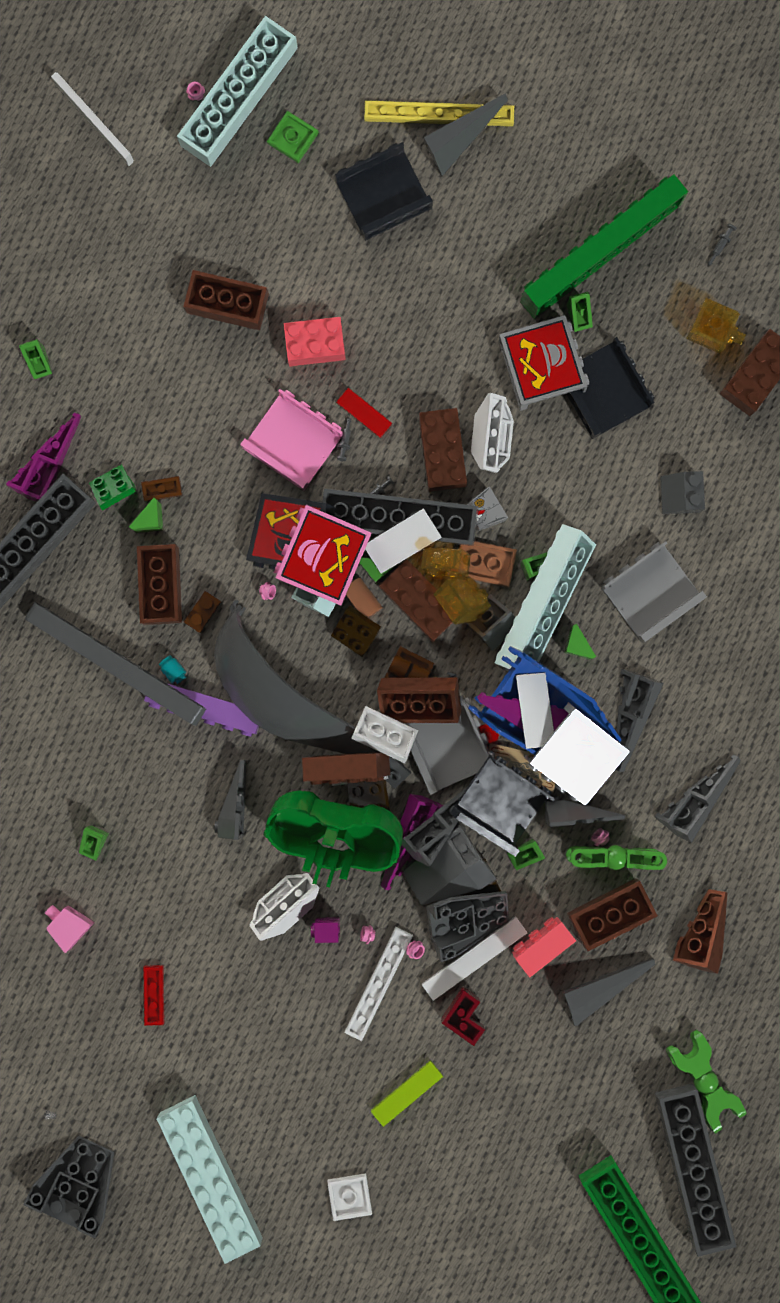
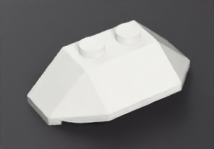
M488 393L475 413L471 454L480 469L497 473L510 459L514 420L507 405L506 397L493 393Z
M308 873L285 876L257 902L250 927L260 941L284 934L313 908L319 886L312 884L313 879Z

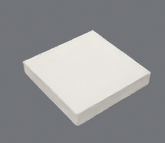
M366 1173L328 1179L333 1221L372 1215Z

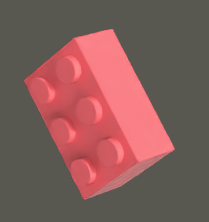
M341 317L284 323L289 367L345 360Z
M551 917L544 922L542 929H536L528 935V940L524 943L522 941L517 943L513 947L514 951H512V954L530 978L575 943L576 940L558 917L555 919Z

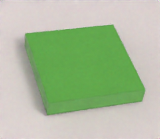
M287 111L267 140V144L299 163L319 131Z

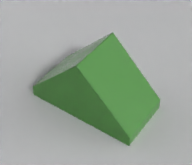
M585 292L570 296L567 308L574 332L593 327L590 293Z
M38 339L19 345L34 379L52 374L45 347Z
M153 498L129 527L136 533L162 531L161 503Z
M547 553L521 561L520 565L527 581L537 577L539 568L544 563Z
M361 558L359 562L360 566L375 584L397 566L395 565L381 574L371 558Z
M577 624L571 626L564 653L590 660L595 658L596 655Z
M92 825L85 827L79 853L96 861L109 833Z
M534 839L517 847L520 851L516 857L509 852L507 853L516 870L545 858Z

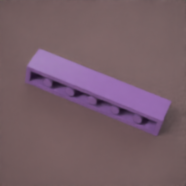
M168 684L206 708L202 719H204L203 723L214 726L216 722L222 724L223 729L233 731L236 728L241 730L240 734L250 737L252 733L257 734L259 726L253 723L234 703ZM145 696L144 701L149 702V707L160 709V704Z

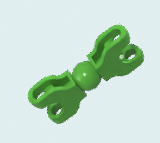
M613 845L609 848L570 846L566 851L567 860L576 867H609L613 870L626 867L661 870L667 864L666 855L653 848H623L618 845ZM580 853L581 857L575 860V856Z
M695 1030L690 1034L693 1048L689 1054L682 1055L679 1049L673 1045L667 1047L666 1052L675 1067L683 1072H688L694 1078V1086L702 1097L701 1106L705 1122L709 1129L716 1134L722 1130L719 1116L724 1109L730 1108L733 1114L739 1118L746 1115V1110L739 1097L727 1090H723L718 1085L717 1075L712 1071L709 1064L712 1049L704 1035L700 1031Z

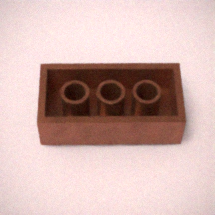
M193 270L184 308L187 314L260 331L269 293L267 287Z
M769 329L720 393L722 397L749 417L757 411L780 380V336Z
M457 408L420 412L419 424L428 492L466 487L467 479Z
M176 544L137 546L140 624L182 623L179 547Z
M407 559L379 586L384 594L432 642L461 615Z
M458 677L381 678L377 689L380 713L401 723L459 722L461 702Z
M381 752L302 758L303 781H310L311 785L322 783L337 784L341 782L357 783L360 781L377 782L384 780L385 776H390L389 756Z
M636 878L567 913L587 951L658 916L640 880Z

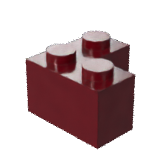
M462 987L441 1017V1022L468 1043L475 1046L485 1031L484 1025L471 1016L480 1004V999L468 989Z

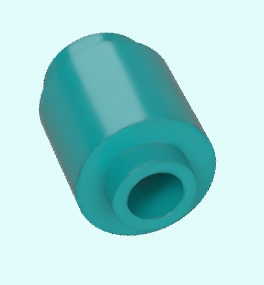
M171 655L159 663L161 672L171 684L175 682L179 684L186 678L185 674L187 671Z

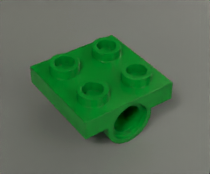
M122 464L89 482L102 511L136 492V487Z

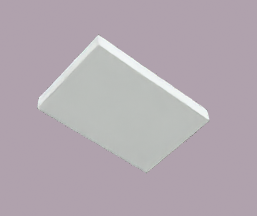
M365 706L351 738L405 763L418 730Z

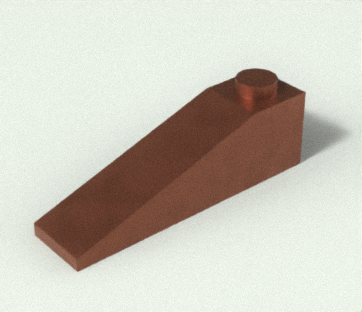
M708 889L697 908L698 914L693 922L689 921L687 925L689 930L677 942L673 961L702 971L718 974L723 955L727 892Z

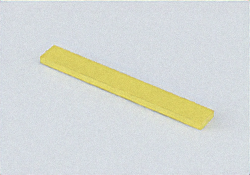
M365 101L364 121L450 124L483 106V104ZM503 105L487 125L513 126L514 106Z

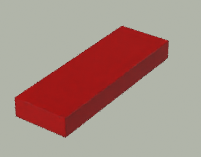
M349 388L336 402V404L380 439L392 425V422Z
M164 965L144 966V1026L164 1025Z

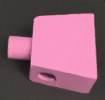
M52 905L45 912L52 920L46 929L64 953H67L94 924L91 919L70 906L65 907L60 912Z

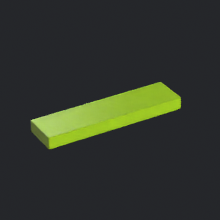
M430 1060L371 1109V1113L384 1127L443 1077V1074Z

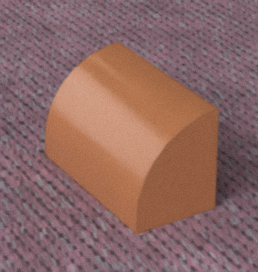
M361 577L350 583L346 596L357 611L370 618L383 608Z

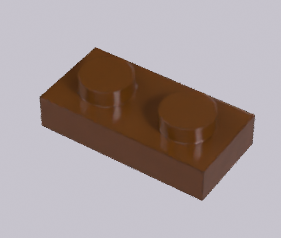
M179 476L141 482L145 502H149L153 498L162 500L183 496Z
M204 591L184 623L201 633L221 601Z

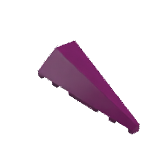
M74 412L72 418L65 425L63 424L59 428L60 430L43 444L31 457V460L18 470V474L11 481L7 482V487L30 500L38 502L56 480L80 422L81 415Z
M483 692L477 696L480 703L523 730L519 699H504L500 695L496 697L486 696ZM551 705L553 729L555 731L569 713L565 709Z
M410 794L401 820L403 839L432 817L444 805L421 795ZM402 845L397 862L385 870L381 887L385 890L392 888L390 884L396 875L400 877L403 865L406 861L410 862L413 859Z

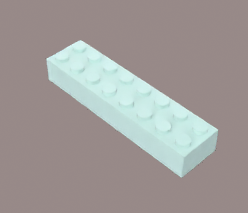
M265 16L177 135L180 146L211 167L298 49L296 37Z
M564 524L557 531L556 538L547 552V557L540 566L539 573L531 584L530 591L522 603V608L518 616L515 617L513 626L506 635L501 650L497 653L495 664L504 670L509 671L512 666L501 659L503 656L508 657L512 662H515L518 658L517 655L512 654L508 650L510 646L521 650L536 661H540L596 546L583 531Z
M196 1095L160 1112L157 1121L224 1264L260 1247L263 1237Z

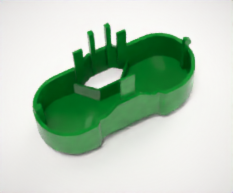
M292 791L282 795L275 801L266 822L263 836L268 838L269 842L277 850L288 855L306 858L302 871L310 872L314 863L317 869L312 884H317L321 868L330 869L326 887H330L335 871L341 870L339 879L347 880L350 868L378 872L394 865L397 862L401 849L403 828L398 818L383 807L369 804L359 808L321 800L314 792ZM323 838L322 844L334 847L336 839L343 840L349 848L337 850L323 847L318 840Z

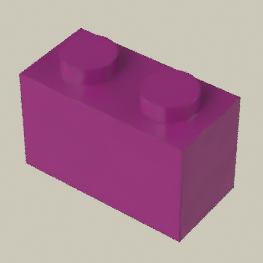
M340 917L316 918L315 923H312L311 938H315V943H339Z

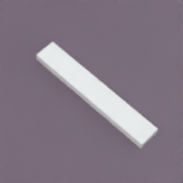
M55 72L51 76L55 85L123 161L130 166L134 160L129 151L66 81Z
M515 916L423 982L422 986L434 1001L526 935L527 931Z
M395 927L344 1033L360 1041L363 1040L413 934Z

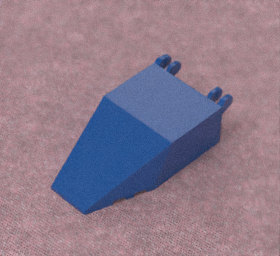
M512 646L508 648L518 658L515 662H512L511 659L505 656L501 658L512 667L492 697L500 695L504 699H519L516 675L546 673L550 706L556 705L558 708L564 709L569 702L620 743L622 739L611 723L608 722L595 699L521 650ZM476 695L475 699L478 703H480L477 698L478 695ZM470 705L468 707L471 712L495 732L535 755L541 748L526 749L524 730L488 707L484 706L482 711H479L475 706Z

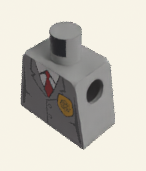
M490 486L467 504L479 507L477 531L505 522L508 519Z

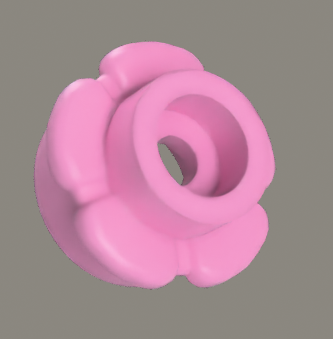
M191 82L186 92L190 100L199 101L203 98L205 89L200 83Z
M265 582V585L260 586L259 594L262 599L272 600L276 594L275 585Z
M602 828L596 830L591 838L595 842L594 845L604 846L607 844L609 832Z
M371 925L363 926L360 933V941L369 944L375 938V930H373Z
M413 941L408 944L406 953L410 958L419 959L423 956L425 948L421 941Z

